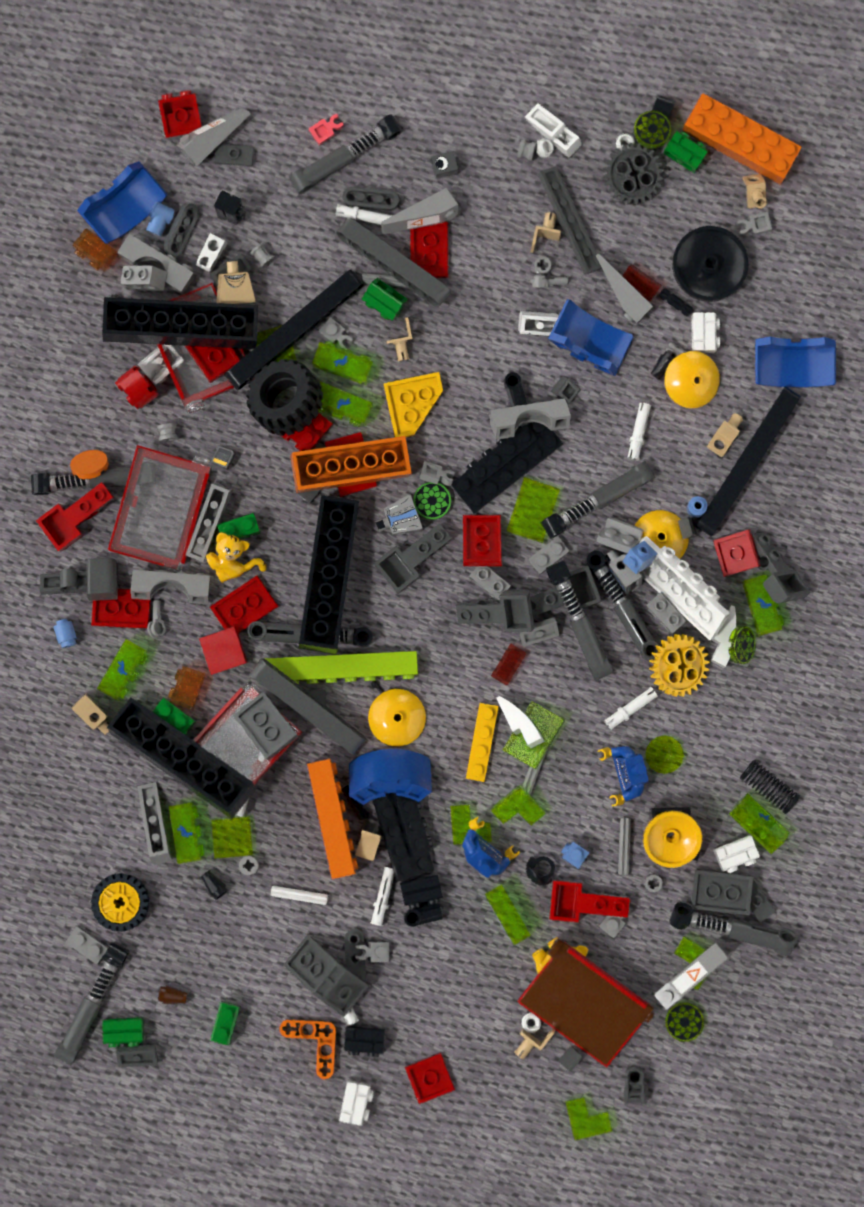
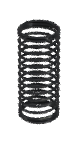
M753 760L748 765V770L742 773L740 779L744 780L751 773L745 781L747 783L759 769L755 777L749 782L748 786H750L763 771L759 779L753 784L752 788H754L767 773L755 791L770 776L767 783L759 791V794L774 779L768 789L762 794V797L766 795L774 783H776L775 787L765 799H768L780 785L776 793L770 798L769 802H771L784 787L772 805L787 790L784 797L777 803V808L791 792L788 799L779 808V810H782L785 806L783 813L787 814L797 803L800 795L794 792L793 789L790 790L787 784L783 785V781L780 782V779H776L773 773L769 774V770L766 771V768L762 769L763 765L759 766V762ZM793 795H795V796L790 800V802L786 805V803L789 801V799H790Z

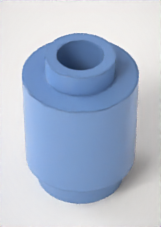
M699 496L693 497L687 505V513L693 518L702 517L707 510L706 500ZM694 504H699L701 508L696 509Z
M67 619L56 621L57 625L53 626L61 648L76 645L77 637L72 621Z

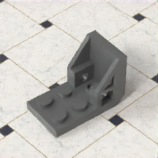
M309 935L304 938L283 964L312 994L344 1017L369 987L367 983L332 957Z

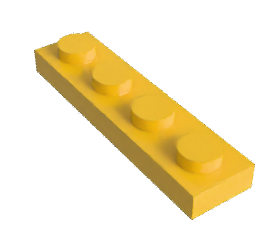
M479 703L465 779L485 782L499 706Z

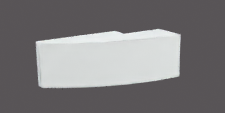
M539 104L525 116L526 120L537 131L550 140L568 158L582 145L580 138L566 128L561 120Z
M732 605L727 610L730 614L715 638L712 639L718 646L710 661L722 668L726 667L735 642L736 611Z
M500 696L496 698L512 731L516 735L522 732L530 748L545 742L533 722L519 708Z

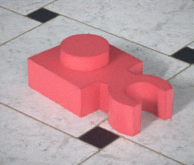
M337 114L331 116L328 123L325 119H322L309 128V132L319 146L335 136L333 130H340L344 127L343 122L340 124L334 123L338 119Z

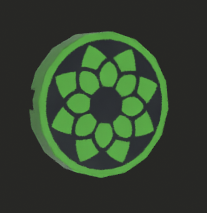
M428 482L422 484L416 490L413 503L420 516L427 520H437L442 518L450 509L451 496L442 484Z

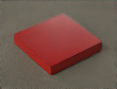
M750 529L713 540L723 577L761 566Z
M236 626L199 638L211 675L248 663Z
M441 1053L405 1067L418 1104L455 1090Z

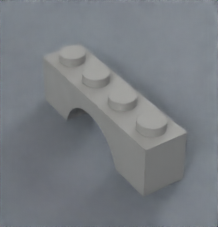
M129 234L117 252L119 257L134 266L145 261L159 263L167 272L166 285L184 295L195 278L192 272L193 269L186 264L180 265L176 262L177 259L170 254L165 256L157 246L153 244L151 246L144 243L145 240L139 235L133 236Z
M565 398L491 410L490 425L495 439L498 440L514 437L517 428L528 422L541 423L551 431L569 428L571 414Z
M147 569L133 570L131 599L151 600L157 591L171 587L182 591L189 603L208 604L210 591L209 575L204 573L187 574L182 571L169 573L165 570H158L157 572Z

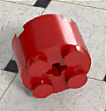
M134 365L121 375L115 384L128 395L126 399L132 406L142 409L159 396V393L156 392L158 390L146 374L141 375L139 372L141 369Z

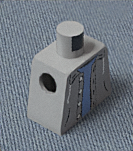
M410 494L384 508L385 518L375 521L379 532L390 528L392 536L423 531Z
M614 549L606 554V558L610 562L609 570L627 596L642 586V576L640 573L635 574L623 562L625 554L619 556Z

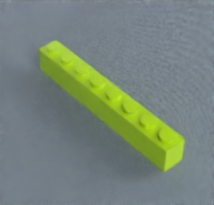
M417 651L264 658L298 685L299 681H306L307 684H318V680H326V683H337V679H345V682H357L356 678H364V681H376V677H383L384 681L395 680V676H403V680L414 679V676L418 675Z

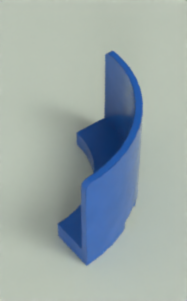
M140 161L127 165L122 173L112 181L114 185L107 191L103 188L96 194L87 197L77 210L106 244L132 230L150 215L155 202L162 203L167 197V193Z
M567 299L548 339L558 348L571 351L570 355L582 362L586 359L595 365L594 368L616 376L634 337L630 333L595 318L578 307L572 300Z
M771 336L755 339V383L771 387H823L835 385L836 340L822 337L801 339L800 343L791 342V339Z
M382 749L363 754L349 763V796L363 805L373 799L386 796L385 793H396V796H403L420 802L432 792L430 759L417 752L404 749Z

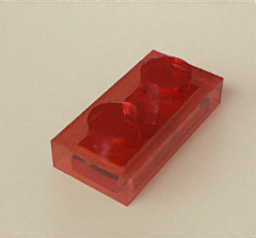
M632 264L628 266L622 276L650 302L662 286Z
M510 643L491 677L507 686L527 653Z

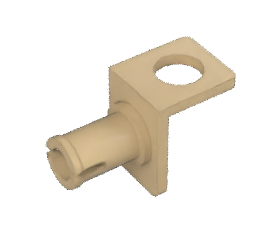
M761 174L742 177L747 190L748 208H764L767 204L766 184Z
M550 212L545 213L543 227L536 226L531 253L534 252L537 236L559 241L561 231L554 229L557 218L556 214L552 213L551 220H549Z
M408 317L405 318L408 337L386 341L387 344L393 343L395 345L397 361L403 360L402 352L404 360L410 359L406 342L412 339Z
M734 413L728 422L724 421L707 445V448L723 457L740 431L737 428L742 423L743 418ZM717 440L722 441L724 448L717 449L714 442Z
M362 830L355 855L373 861L381 836Z
M522 1028L520 1035L524 1037V1041L514 1051L515 1054L519 1056L522 1052L520 1058L524 1060L533 1047H537L541 1051L554 1035L555 1029L552 1028L543 1041L540 1042Z

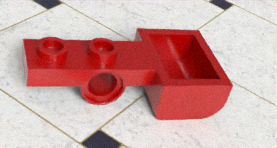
M101 482L67 509L58 503L37 519L36 522L57 551L61 552L84 536L78 526L85 520L95 516L99 509L114 499V496L106 485Z
M553 880L549 920L579 922V913L628 918L630 898L581 893L582 883Z

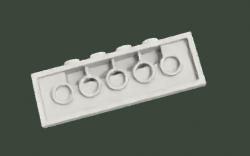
M647 536L642 538L640 543L645 541L658 553L651 565L639 572L642 578L658 593H662L676 610L707 639L712 640L715 638L730 614L718 602L720 596L717 594V590L713 586H708L700 574L694 573L686 561L680 560L672 548L666 546L659 548Z

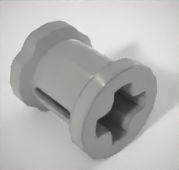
M263 243L258 244L250 252L261 263V268H265L275 259L274 255H270L264 248L265 245Z

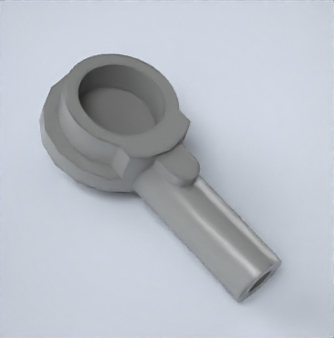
M534 276V280H530V282H532V287H549L553 285H567L568 278L555 277L554 279H545V276Z
M159 600L153 601V620L149 622L147 627L149 635L154 639L161 638L166 632L164 621L161 620V601Z

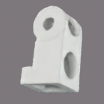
M210 233L199 255L196 266L212 272L228 243Z

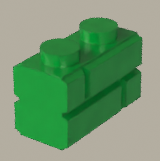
M676 131L665 147L663 154L692 173H695L707 156L706 146L701 142L695 143L690 140L691 137L687 133Z
M378 277L371 282L362 297L367 307L376 309L384 319L391 321L398 317L408 301L405 296Z
M254 513L217 525L220 533L234 535L240 540L249 538L251 535L261 534Z
M164 697L153 710L154 714L185 735L196 723V721Z
M225 1001L220 1002L219 1012L216 1016L210 1041L228 1046L231 1044L241 1008L240 1005Z
M144 1017L102 1020L103 1044H108V1047H120V1043H128V1046H140V1042L144 1041Z

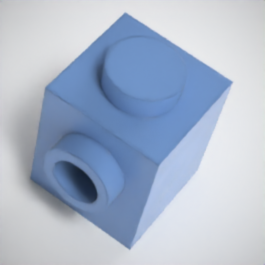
M642 541L629 550L623 562L635 574H638L651 565L658 553L645 541Z
M571 842V844L566 843L561 851L563 853L561 858L579 869L589 852L575 842Z

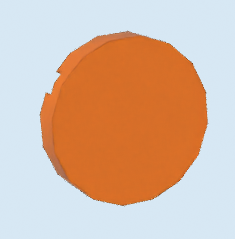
M99 450L81 452L70 463L72 474L80 479L96 478L101 475L103 470L106 471L109 466L106 454Z

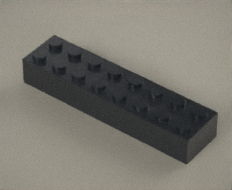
M104 297L103 342L254 349L257 347L258 305Z
M321 495L298 649L330 654L337 653L359 501Z
M130 697L107 726L112 736L232 820L256 790L251 780L132 697Z

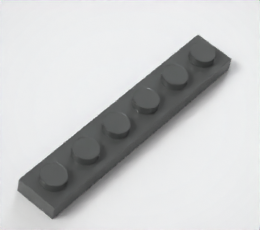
M554 166L540 171L538 177L584 275L601 270L602 268L596 258L597 252L557 167Z

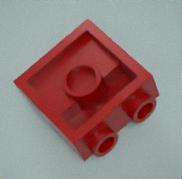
M186 90L181 91L180 96L173 97V94L169 93L161 95L162 99H158L165 138L189 134L202 127L196 93Z
M319 413L316 418L312 419V423L309 426L303 427L304 430L300 432L295 431V434L292 435L285 433L281 437L287 442L292 440L296 443L295 448L299 451L312 450L333 424Z

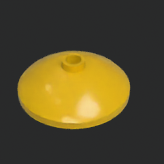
M688 351L676 356L668 365L664 378L665 388L669 397L677 405L685 408H699L709 403L716 395L720 382L719 371L715 362L706 354L697 351ZM695 377L699 378L697 384L694 382Z
M665 510L651 511L644 514L634 525L643 529L642 538L647 536L659 548L664 546L672 548L679 559L686 552L689 538H682L678 521L681 519L674 513ZM658 534H663L665 539L660 540Z
M391 689L375 698L369 709L368 722L372 733L379 741L389 746L399 747L412 743L420 736L425 727L426 713L422 702L416 695L403 689ZM395 714L401 715L400 721L394 720Z
M667 811L657 815L648 823L643 835V844L647 855L656 864L669 868L680 867L689 863L698 854L702 844V834L697 822L688 814L680 811ZM670 832L674 833L671 837L667 836Z

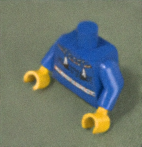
M629 746L612 749L605 747L598 750V752L602 751L604 753V757L599 758L601 761L613 756L623 795L616 794L610 796V799L616 798V804L612 806L623 805L624 801L641 796L644 785L649 782L643 756L636 754Z
M478 817L469 821L470 829L462 844L466 860L486 878H489L491 875H501L511 863L510 860L517 857L520 851L514 854L512 852L514 845H512L504 852L505 856H503L502 853L477 834L476 830L484 827V821L478 823Z

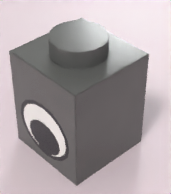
M454 151L431 156L436 179L458 174V168L461 166L459 157H455Z

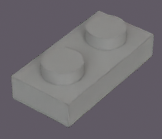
M558 536L531 556L528 561L540 575L547 567L556 563L570 551Z
M555 617L534 623L535 629L532 632H519L523 647L560 636Z
M78 926L75 927L65 942L95 964L100 962L108 949L107 946Z

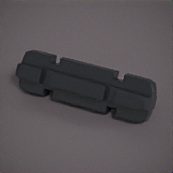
M663 288L659 293V297L663 300L666 299L668 304L678 311L681 310V313L688 317L693 311V307L689 304L686 305L685 301L674 293L671 294V291L667 288Z
M349 785L343 787L342 792L348 797L347 800L353 810L357 812L356 815L359 820L367 818L369 814L366 809H363V804L349 796Z

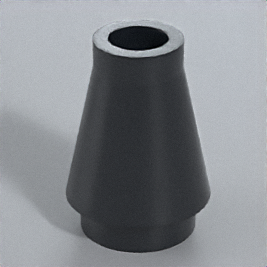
M665 352L663 355L661 354L650 374L660 380L665 375L666 369L674 357L668 352Z
M210 870L201 876L211 898L213 897L215 900H218L227 893L226 885L212 874Z

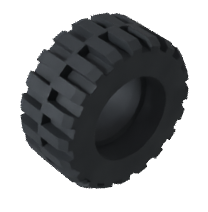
M281 359L280 362L273 361L269 366L265 365L261 368L262 371L254 375L255 379L249 384L250 390H247L246 395L249 412L264 429L272 434L284 436L285 433L292 435L295 434V431L300 432L304 430L303 427L309 426L312 423V419L316 418L319 414L318 409L322 407L323 392L321 391L320 383L304 364L298 363L296 360L291 359L288 361L287 359ZM289 387H297L294 398L287 405L281 408H273L274 400L281 391Z

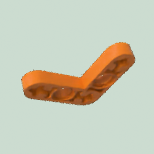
M284 1020L279 1027L282 1036L287 1038L318 1039L316 1073L321 1079L330 1078L334 1072L335 1025L329 1021ZM287 1023H290L291 1027H297L296 1023H300V1035H296L297 1030H292L290 1034H286V1030H283V1027ZM305 1024H311L313 1026V1033L305 1035L302 1027ZM316 1024H320V1029H324L326 1025H329L333 1032L329 1033V1036H325V1032H319V1036H315L317 1031ZM323 1045H329L332 1048L330 1055L325 1056L321 1053ZM320 1058L325 1060L332 1059V1062H327V1068L331 1069V1072H327V1075H323V1072L319 1070L324 1066V1061L320 1062Z

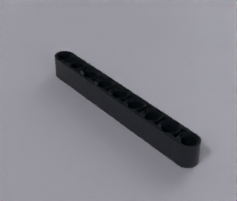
M352 269L345 272L229 369L224 375L237 391L243 388L254 378L256 373L262 371V367L265 365L269 366L271 362L279 358L355 294V290L360 289L364 285L363 281Z
M786 386L783 388L760 427H758L751 441L711 501L706 512L697 523L696 528L711 537L714 535L801 398L799 394Z

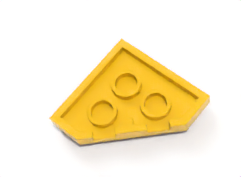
M439 372L383 383L394 436H405L407 438L415 435L443 392Z

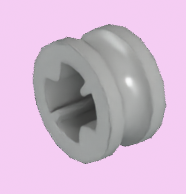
M547 257L536 259L534 264L536 273L539 275L549 273L551 261ZM543 261L545 265H548V268L545 267V270H541V267H538L537 264L540 265V262Z
M649 875L645 879V888L650 892H658L662 888L661 878L657 875ZM656 878V882H659V885L651 889L648 881Z

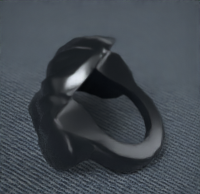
M545 856L538 858L530 857L526 864L528 878L539 886L552 883L551 877L555 872L553 861ZM547 861L551 866V871L548 875L539 879L533 872V869L538 862Z

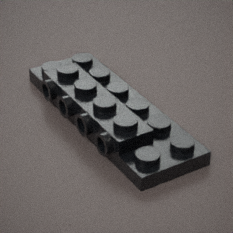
M529 422L523 427L519 426L515 431L514 437L500 439L496 443L498 446L495 449L491 450L489 448L481 454L483 457L478 462L473 460L466 466L468 470L452 482L451 486L472 513H477L564 444L556 433L537 422Z
M385 793L386 796L373 799L372 801L396 881H402L434 871L429 854L433 843L431 837L427 836L425 832L427 823L419 812L421 803L411 798L396 796V793Z

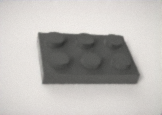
M264 692L260 693L233 715L267 760H270L298 737Z
M695 870L692 909L749 916L753 877Z

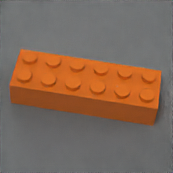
M704 93L701 94L682 132L780 185L802 148L800 145Z
M405 436L292 452L290 455L296 494L404 478L412 474Z
M331 759L308 763L307 766L331 878L335 879L356 874L355 870L359 869L357 858H353L351 853L355 849L353 840L348 839L347 832L350 831L349 821L344 820L343 813L346 812L344 801H340L339 797L342 789L340 782H336L335 775L338 774L336 763H332Z

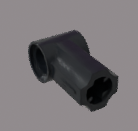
M515 372L508 373L504 379V387L510 406L526 405L527 401L520 375ZM510 378H515L518 384L516 386H510L507 383V380Z
M439 903L409 909L403 915L404 923L411 927L443 919ZM414 912L417 914L418 919L415 923L411 924L408 922L407 916L409 913Z

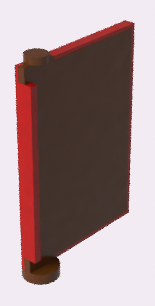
M558 938L547 952L551 958L518 998L517 1002L607 1068L644 1021L646 1023L651 1021L654 1016L652 1012L654 1007L569 944Z

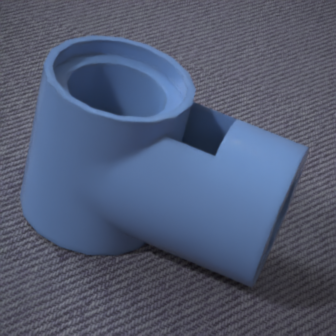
M155 202L150 213L151 220L146 230L162 237L165 226L173 218L174 209Z

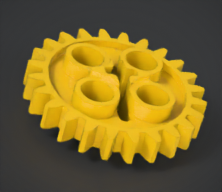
M674 634V638L667 636V641L661 640L662 646H655L658 652L651 653L655 656V659L649 660V662L654 664V666L649 668V670L654 671L650 677L657 678L654 684L660 685L659 690H665V694H671L675 697L678 695L684 697L685 693L691 695V689L697 691L696 685H703L701 678H707L703 673L704 671H709L705 664L710 662L704 660L708 653L702 652L705 647L699 646L700 641L694 640V637H687L684 634L681 636ZM689 651V656L686 659V652ZM671 653L672 658L670 661H668V656ZM690 670V676L687 678V672ZM673 672V678L670 680L669 675Z

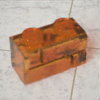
M87 228L72 245L75 249L74 253L82 260L84 258L90 261L89 265L96 271L101 269L105 272L118 256L116 250L104 243Z
M182 666V669H178L175 675V680H177L175 688L171 687L168 698L171 699L170 703L193 710L206 674Z

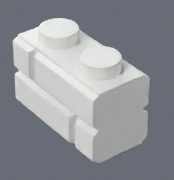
M520 311L518 330L520 334L531 333V335L549 336L559 315L555 313Z
M693 313L691 316L692 351L715 354L716 348L720 347V337H716V330H719L720 327L719 318H716V313Z
M751 835L713 849L721 871L727 870V873L738 870V866L744 863L745 866L752 865L760 857Z
M351 1080L347 1081L339 1121L360 1126L363 1125V1121L367 1122L369 1110L366 1109L367 1101H372L374 1091L370 1090L371 1085Z

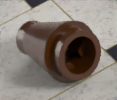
M168 985L165 987L160 986L158 1002H162V1004L186 1003L187 992Z

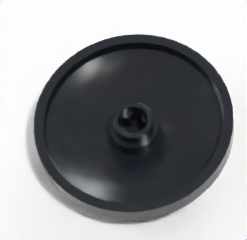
M703 226L687 233L678 243L672 259L673 274L680 288L689 296L705 302L720 301L733 295L743 284L749 266L747 251L740 239L729 230L718 226Z

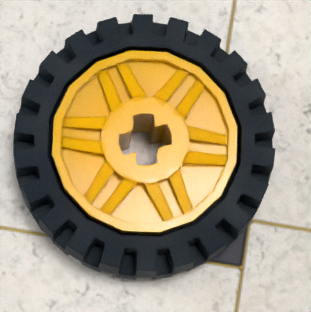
M113 874L104 878L95 887L91 898V910L95 919L104 928L117 932L128 931L137 927L146 917L150 903L149 893L145 885L138 878L129 874ZM122 897L125 905L117 907L116 900Z

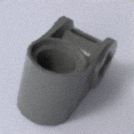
M630 1066L625 1071L624 1103L625 1105L639 1102L645 1104L644 1075L639 1067ZM637 1071L639 1072V1078L634 1081L630 1080V1073Z

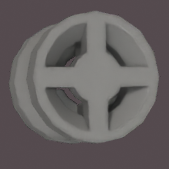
M521 139L517 158L525 157L527 160L532 161L536 143H528L526 140Z
M175 423L157 426V430L160 432L159 442L178 440V435L175 434Z
M253 856L243 857L239 862V869L245 875L255 874L259 869V862Z

